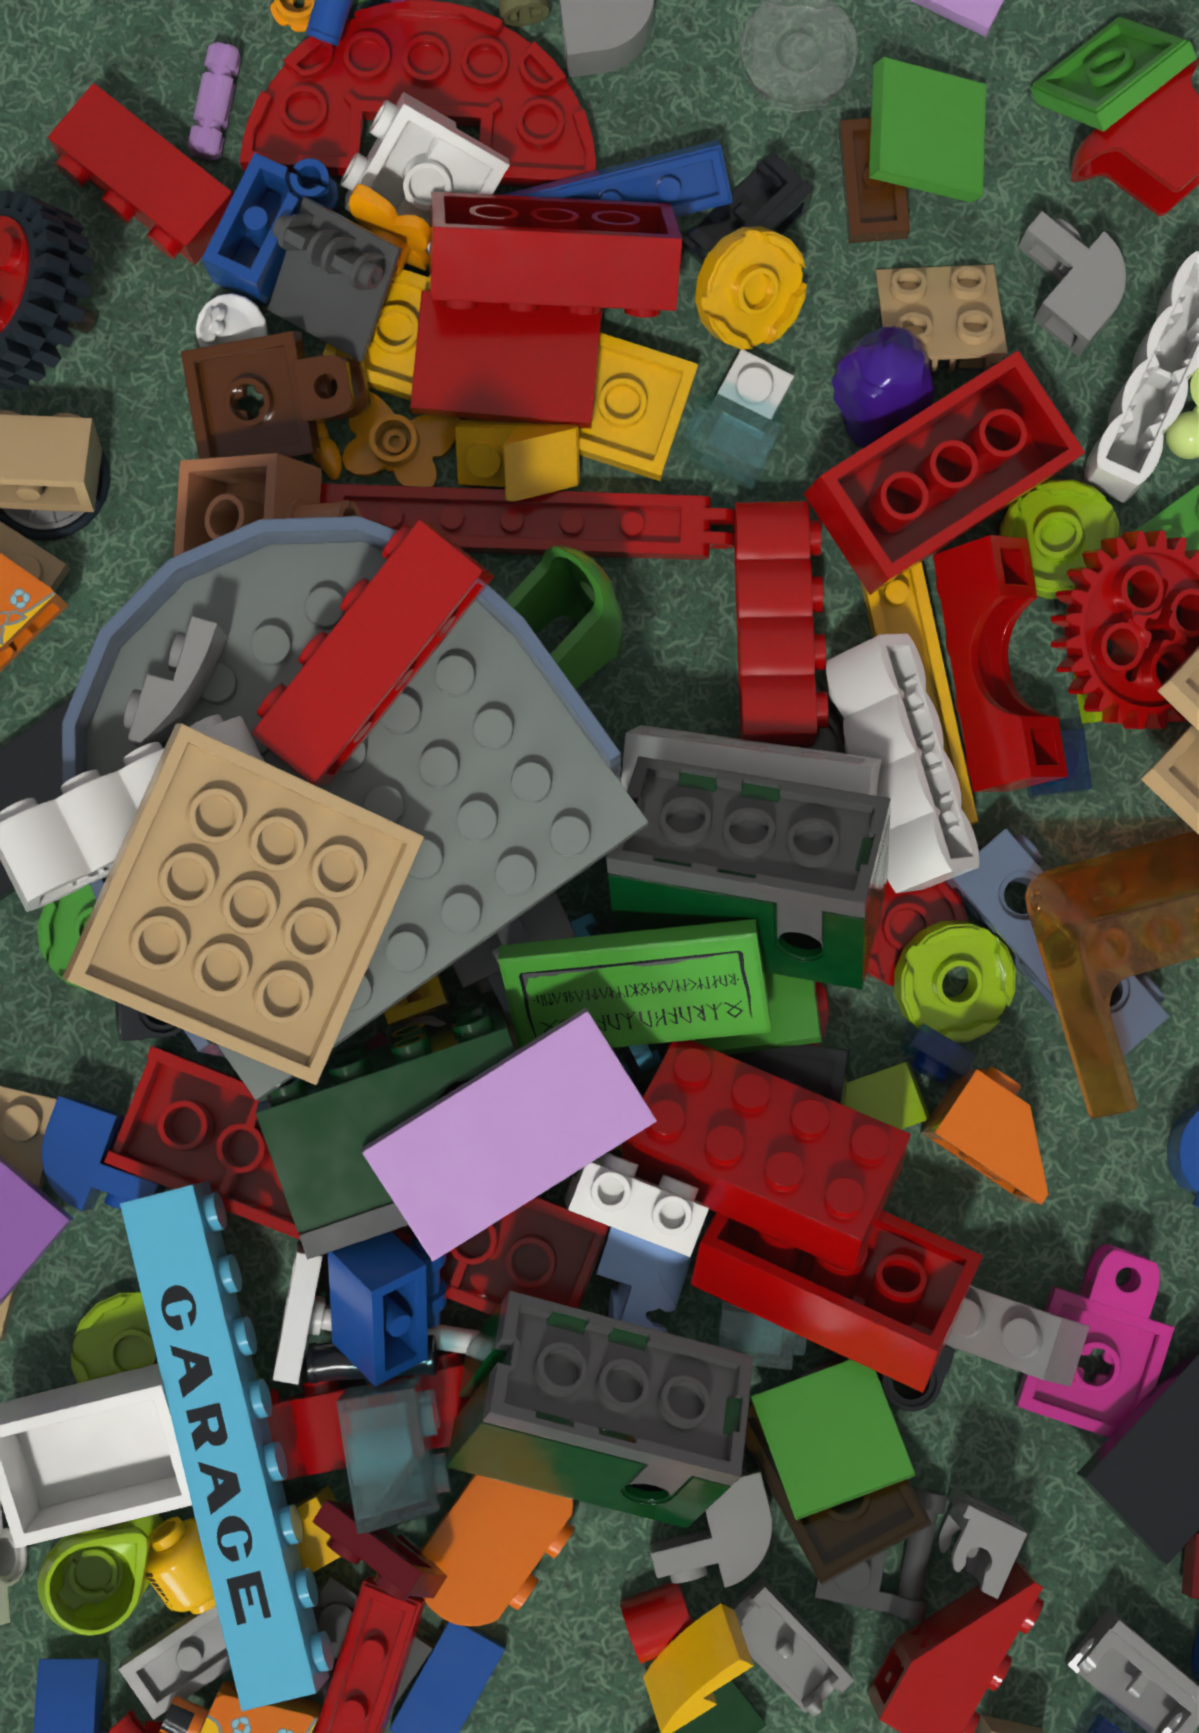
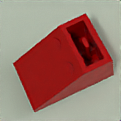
M1015 1561L998 1599L980 1590L981 1584H979L898 1636L867 1690L879 1720L900 1733H974L980 1720V1713L975 1710L987 1688L995 1691L1006 1677L1012 1662V1656L1008 1655L1007 1652L1019 1631L1027 1634L1040 1615L1043 1599L1038 1596L1043 1586L1023 1565Z

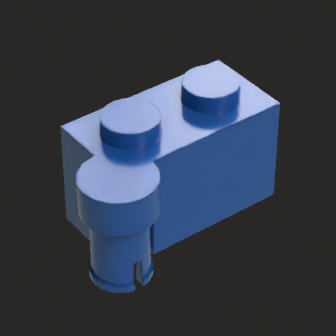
M254 153L202 257V262L213 283L266 307L274 291L286 254V250L279 246L278 239L273 236L272 230L275 221L281 215L291 216L298 214L303 197H308L339 213L341 201L337 185L329 177L325 165L319 160L308 158L297 162L293 166L296 170V175L292 172L289 174L286 166Z

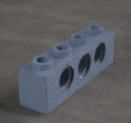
M1004 829L979 850V868L946 880V882L959 894L964 907L981 927L989 930L1008 947L1014 965L1102 1066L1114 1065L1170 1017L1160 1006L1165 998L1159 988L1145 974L1140 972L1134 976L1119 959L1124 954V950L1105 928L1098 926L1094 930L1079 913V910L1084 906L1077 894L1060 879L1053 883L1038 866L1043 861V858L1037 848L1021 833L1013 837L1007 829ZM1009 882H1020L1030 889L1033 896V904L1027 914L1016 913L1007 906L1004 899V891ZM1051 928H1060L1066 931L1072 939L1073 950L1066 961L1054 959L1046 950L1045 937ZM1093 974L1106 977L1113 987L1112 1000L1105 1008L1095 1006L1087 997L1086 984Z

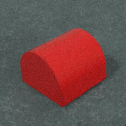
M668 1582L620 1600L622 1615L640 1664L656 1659L672 1640L693 1623L680 1583Z

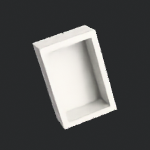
M158 1364L0 1403V1500L15 1548L192 1505Z

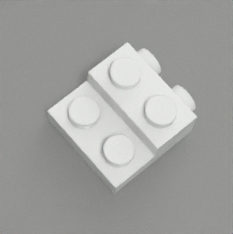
M403 92L396 105L388 100H385L369 131V133L378 138L367 157L359 153L354 155L342 177L340 185L349 189L345 195V209L350 211L349 199L354 187L357 184H363L387 199L395 207L399 216L416 215L423 218L430 226L431 192L493 195L510 164L507 157L457 129L455 121ZM428 244V246H427V248H426V250H425L428 255H429V244Z
M608 1152L602 1155L598 1162L594 1160L580 1169L577 1177H572L564 1198L569 1211L691 1257L709 1210L705 1203L695 1200L699 1188L664 1174L659 1185L635 1176L638 1164Z

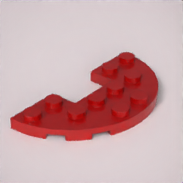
M432 0L390 2L355 11V17L346 21L339 46L313 37H308L283 60V68L271 81L267 90L260 92L247 122L239 161L242 170L246 171L254 153H257L286 166L289 173L297 174L293 166L302 159L312 158L323 163L330 176H343L356 153L362 155L364 120L373 121L385 100L396 105L402 93L405 92L455 121L457 126L480 127L479 142L509 159L510 165L498 185L534 187L596 171L594 143L587 115L569 86L567 76L552 57L535 41L530 43L518 33L505 27L503 20L474 8Z

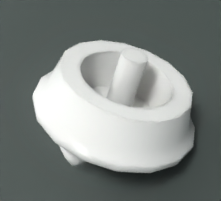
M234 293L218 295L208 301L198 314L195 328L200 348L268 335L266 319L259 307L247 297Z

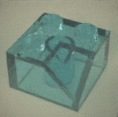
M421 1376L387 1381L376 1387L374 1385H363L347 1388L336 1402L357 1534L372 1532L439 1511L442 1502L440 1493L450 1492L451 1484L449 1470L446 1467V1454H434L431 1436L438 1435V1428L441 1427L435 1389L424 1391Z

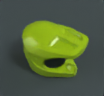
M159 1513L64 1536L47 1553L40 1568L37 1590L44 1611L54 1623L72 1633L93 1636L107 1633L118 1627L136 1610L143 1593L150 1583L146 1578L151 1543L149 1535L158 1525L164 1522Z

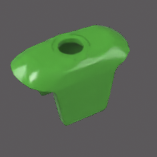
M564 545L553 546L547 549L538 566L505 601L525 619L535 634L560 615L568 616L578 624L550 654L574 689H576L606 663L613 659H618L623 640L622 611L616 600L611 580L590 556L581 550Z

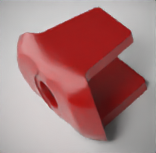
M1199 58L1104 132L1098 129L1093 130L1075 151L1071 166V180L1075 183L1087 181L1098 176L1107 177L1158 216H1165L1198 187L1199 95L1192 86L1191 78L1199 64Z

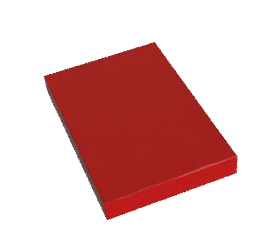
M422 290L410 404L411 413L494 421L578 424L579 428L592 429L602 308H600L598 313L592 315L569 313L564 310V306L539 305V309L536 311L516 312L504 308L503 303L478 302V306L472 309H453L444 306L442 300H430V291Z

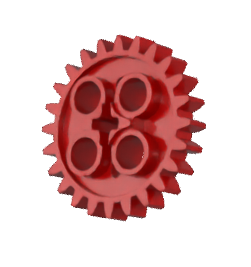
M1141 530L1122 533V538L1121 536L1104 538L1101 540V549L1087 550L1082 553L1087 568H1072L1066 572L1069 579L1076 586L1075 589L1057 591L1056 597L1068 606L1066 614L1051 616L1052 623L1065 628V636L1052 641L1051 647L1066 649L1068 658L1063 660L1056 669L1058 672L1075 673L1076 678L1072 681L1067 691L1069 694L1088 693L1083 709L1086 712L1103 711V723H1123L1124 729H1164L1167 726V722L1187 721L1158 692L1159 688L1199 646V549L1185 551L1186 538L1184 537L1166 538L1165 531L1162 530L1145 533ZM1128 581H1130L1133 591L1131 600L1127 594ZM1177 605H1179L1181 612L1179 622L1176 616ZM1109 637L1113 646L1111 659L1106 648ZM1158 661L1160 662L1161 675L1159 679L1157 678L1156 673Z

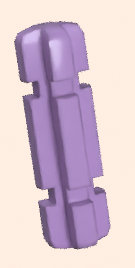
M213 42L208 46L204 64L207 66V72L202 73L193 119L196 120V125L191 127L188 140V149L191 155L199 159L216 161L221 157L225 139L222 137L221 131L227 129L236 86L233 84V78L238 77L241 62L238 48L231 44Z

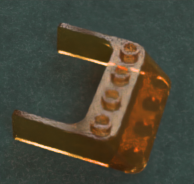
M1195 831L1052 868L1034 876L1028 884L1025 895L1027 911L1085 1105L1092 1119L1129 1112L1138 1107L1111 1017L1109 1003L1112 991L1120 981L1130 976L1199 957V835Z

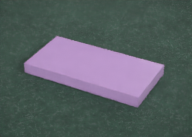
M584 1008L363 1146L362 1154L433 1262L657 1122L589 1011L587 1008Z

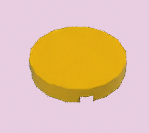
M762 226L742 227L724 236L707 254L697 276L695 303L701 323L714 338L741 350L754 349L751 346H757L761 343L768 345L780 339L796 321L805 301L807 284L802 282L803 272L801 267L806 269L803 255L792 240Z

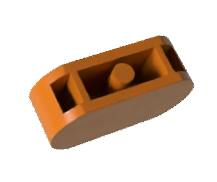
M473 1474L420 1549L427 1558L432 1560L447 1575L446 1580L434 1598L423 1597L427 1605L441 1618L462 1626H482L492 1623L501 1617L508 1605L518 1611L539 1581L531 1572L545 1553L554 1559L574 1532L575 1526L568 1522L573 1512L574 1499Z

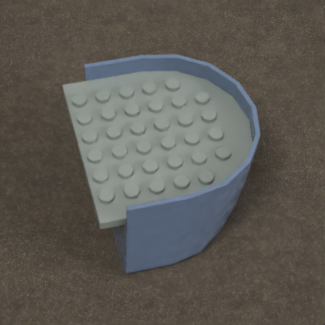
M360 516L259 519L168 559L98 632L62 721V785L69 779L89 770L97 769L100 776H104L125 767L123 758L138 748L128 739L130 729L124 727V714L128 699L134 689L142 690L146 674L173 681L175 672L169 671L168 668L171 647L178 632L187 633L192 616L218 623L226 633L227 639L208 685L182 724L190 727L194 723L216 714H220L223 721L241 716L251 734L262 720L257 715V710L263 700L279 684L283 683L288 687L303 668L298 659L304 648L321 631L329 634L345 614L340 610L343 599L361 579L367 578L371 581L387 560L382 557V552L397 530ZM489 585L486 586L332 782L329 785H315L424 836L333 1048L648 826V820L620 783L621 752L525 619ZM251 734L266 763L310 783ZM169 738L161 744L162 748H165ZM107 877L89 883L96 900ZM184 1030L198 1052L226 1057L255 1100L260 1101L294 1077Z

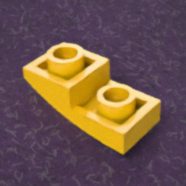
M720 1603L701 1616L670 1642L644 1674L643 1679L661 1733H673L716 1706L717 1702L713 1692L754 1666L735 1610Z

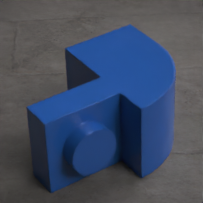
M58 1096L43 1137L42 1164L51 1187L65 1202L81 1211L91 1210L95 1208L100 1191H104L107 1193L104 1203L121 1210L120 1203L165 1192L166 1187L104 1162L108 1151L112 1150L126 1115L71 1096Z

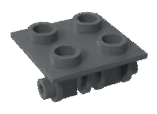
M303 197L298 214L291 216L281 215L273 226V236L278 239L279 246L286 250V254L268 310L354 359L363 362L402 248L316 201Z

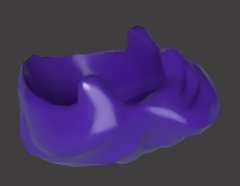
M896 325L881 327L858 339L853 347L847 349L844 356L838 361L837 372L832 378V386L834 388L833 400L841 410L846 432L854 443L862 448H865L931 406L935 391L927 352L909 329Z

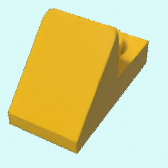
M460 420L455 426L458 485L505 487L506 501L515 502L576 487L580 483L578 424Z

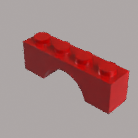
M988 535L934 554L933 559L937 576L936 590L941 600L946 630V649L951 660L956 690V709L961 720L966 750L965 763L970 775L972 791L1011 792L1068 777L1058 717L1041 713L1028 705L1016 690L1009 670L1008 650L1013 628L1023 611L1038 598L1028 539Z

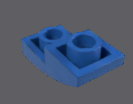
M39 1659L34 1733H107L100 1729L107 1663L100 1659Z

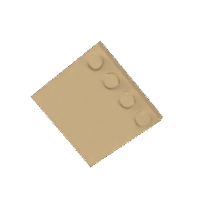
M176 723L62 979L317 1085L424 836L195 729Z

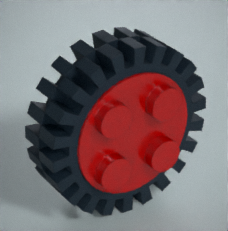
M9 190L0 192V388L13 391V388L20 390L28 388L29 379L39 382L46 376L44 364L54 368L62 358L56 346L60 344L69 348L75 337L67 330L68 327L87 334L93 329L95 324L94 312L76 305L78 298L89 297L91 284L80 280L81 276L92 272V259L83 256L90 249L88 237L81 235V232L84 230L83 226L79 221L73 219V215L16 190L15 193Z

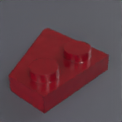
M325 1500L312 1522L330 1535L326 1544L332 1551L352 1563L359 1564L360 1560L365 1562L378 1572L373 1579L374 1582L385 1592L397 1599L406 1601L409 1596L434 1598L447 1575L432 1560L427 1558L420 1551V1548L407 1536L400 1534L397 1538L384 1527L388 1523L389 1518L377 1508Z

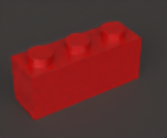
M93 83L48 136L59 157L55 165L78 186L83 188L89 181L102 191L104 195L100 200L119 219L128 224L135 217L150 229L146 235L147 238L166 256L174 260L180 253L196 265L203 257L233 197L232 191Z

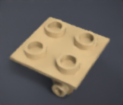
M994 264L876 269L882 327L896 325L909 329L927 352L931 372L937 371L938 360L946 361L947 371L955 370L956 359L958 369L982 368L983 370H988L991 364L999 363L1003 357H1007L1008 352Z

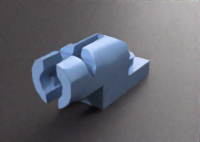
M610 1227L596 1271L597 1275L619 1282L617 1290L610 1288L608 1317L667 1333L666 1327L658 1322H653L646 1313L659 1308L665 1312L675 1311L691 1257Z

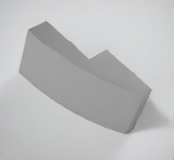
M192 616L187 633L178 632L171 647L168 668L169 671L175 672L173 681L146 674L142 690L134 689L125 709L124 727L130 729L128 739L138 748L152 742H160V744L165 742L170 737L175 724H182L200 699L218 664L227 639L226 633L218 623Z

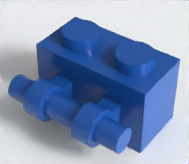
M392 1231L328 1252L332 1343L375 1387L428 1359V1329L440 1324L441 1310L447 1304L446 1283L440 1278V1269L446 1263V1254L432 1262L415 1234L410 1239L408 1246Z

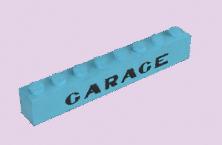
M209 1181L120 1203L241 1711L316 1694L329 1679L328 1671L333 1669V1651L327 1633L325 1631L318 1632L313 1607L318 1604L317 1585L312 1570L309 1567L303 1569L297 1544L301 1543L303 1539L302 1523L296 1506L294 1504H287L282 1480L287 1478L286 1457L281 1444L278 1441L272 1442L266 1417L272 1415L271 1396L265 1380H257L251 1355L257 1352L256 1334L248 1316L242 1317L236 1292L242 1289V1278L235 1256L233 1254L227 1255L221 1230L227 1227V1217L223 1201L218 1192H211Z

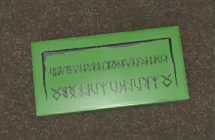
M756 919L499 946L498 961L519 1049L584 1008H587L611 1048L772 1032L771 1013Z

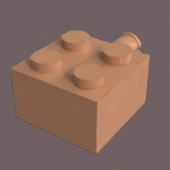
M279 453L180 460L174 557L259 519L361 517V513L357 504L353 501L349 502V500L320 503L322 469Z

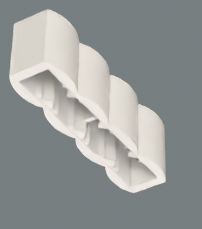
M1199 251L1194 252L1184 261L1163 292L1157 308L1156 321L1135 353L1132 374L1112 403L1108 427L1092 448L1085 464L1084 483L1095 487L1100 493L1123 503L1135 494L1157 466L1163 449V435L1181 413L1187 398L1188 380L1199 368Z
M880 634L827 660L828 694L844 718L843 730L846 753L881 759L877 796L891 798L887 879L896 893L923 890L979 868V850L976 837L967 816L961 809V791L958 778L949 757L943 750L944 740L940 719L933 702L926 693L923 663L909 634Z
M216 714L190 726L192 729L265 762L241 716L223 721L221 715ZM152 742L130 752L123 758L125 767L116 772L100 776L98 770L94 769L69 779L60 787L63 795L54 800L38 805L35 798H27L8 806L0 812V860L26 912L57 901L89 883L108 876L165 749L162 748L160 742Z

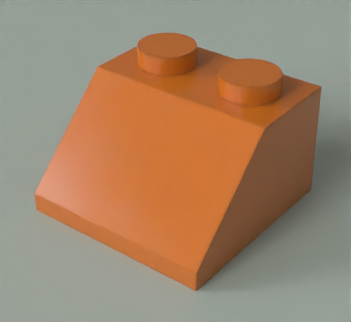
M991 1066L988 1070L980 1068V1070L960 1071L920 1133L1021 1201L1042 1205L1049 1193L1031 1106L1016 1096L1022 1087L1016 1081Z

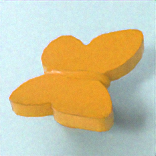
M357 184L349 199V208L354 219L362 227L402 248L392 277L400 276L405 264L425 271L429 265V255L425 250L431 240V227L428 223L416 215L399 216L395 207L387 199L368 186Z
M369 391L371 399L369 409L356 417L349 418L350 429L357 437L350 441L343 451L342 461L346 470L355 476L369 477L385 469L388 472L393 471L402 486L435 487L438 477L433 459L443 458L450 452L456 442L455 426L461 419L458 417L421 415L409 420L405 416L395 414L381 398Z

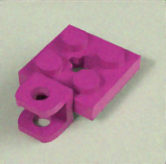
M1105 1243L1094 1251L1088 1262L1079 1291L1080 1294L1052 1285L1044 1310L1090 1326L1081 1355H1090L1093 1348L1103 1349L1102 1359L1110 1364V1370L1107 1375L1097 1373L1093 1382L1083 1380L1084 1370L1077 1366L1071 1387L1045 1381L1023 1373L1014 1404L1025 1410L1110 1437L1156 1387L1175 1327L1168 1323L1150 1318L1160 1284L1158 1265L1142 1255ZM1128 1267L1130 1271L1129 1279L1126 1283L1117 1285V1273L1121 1269Z

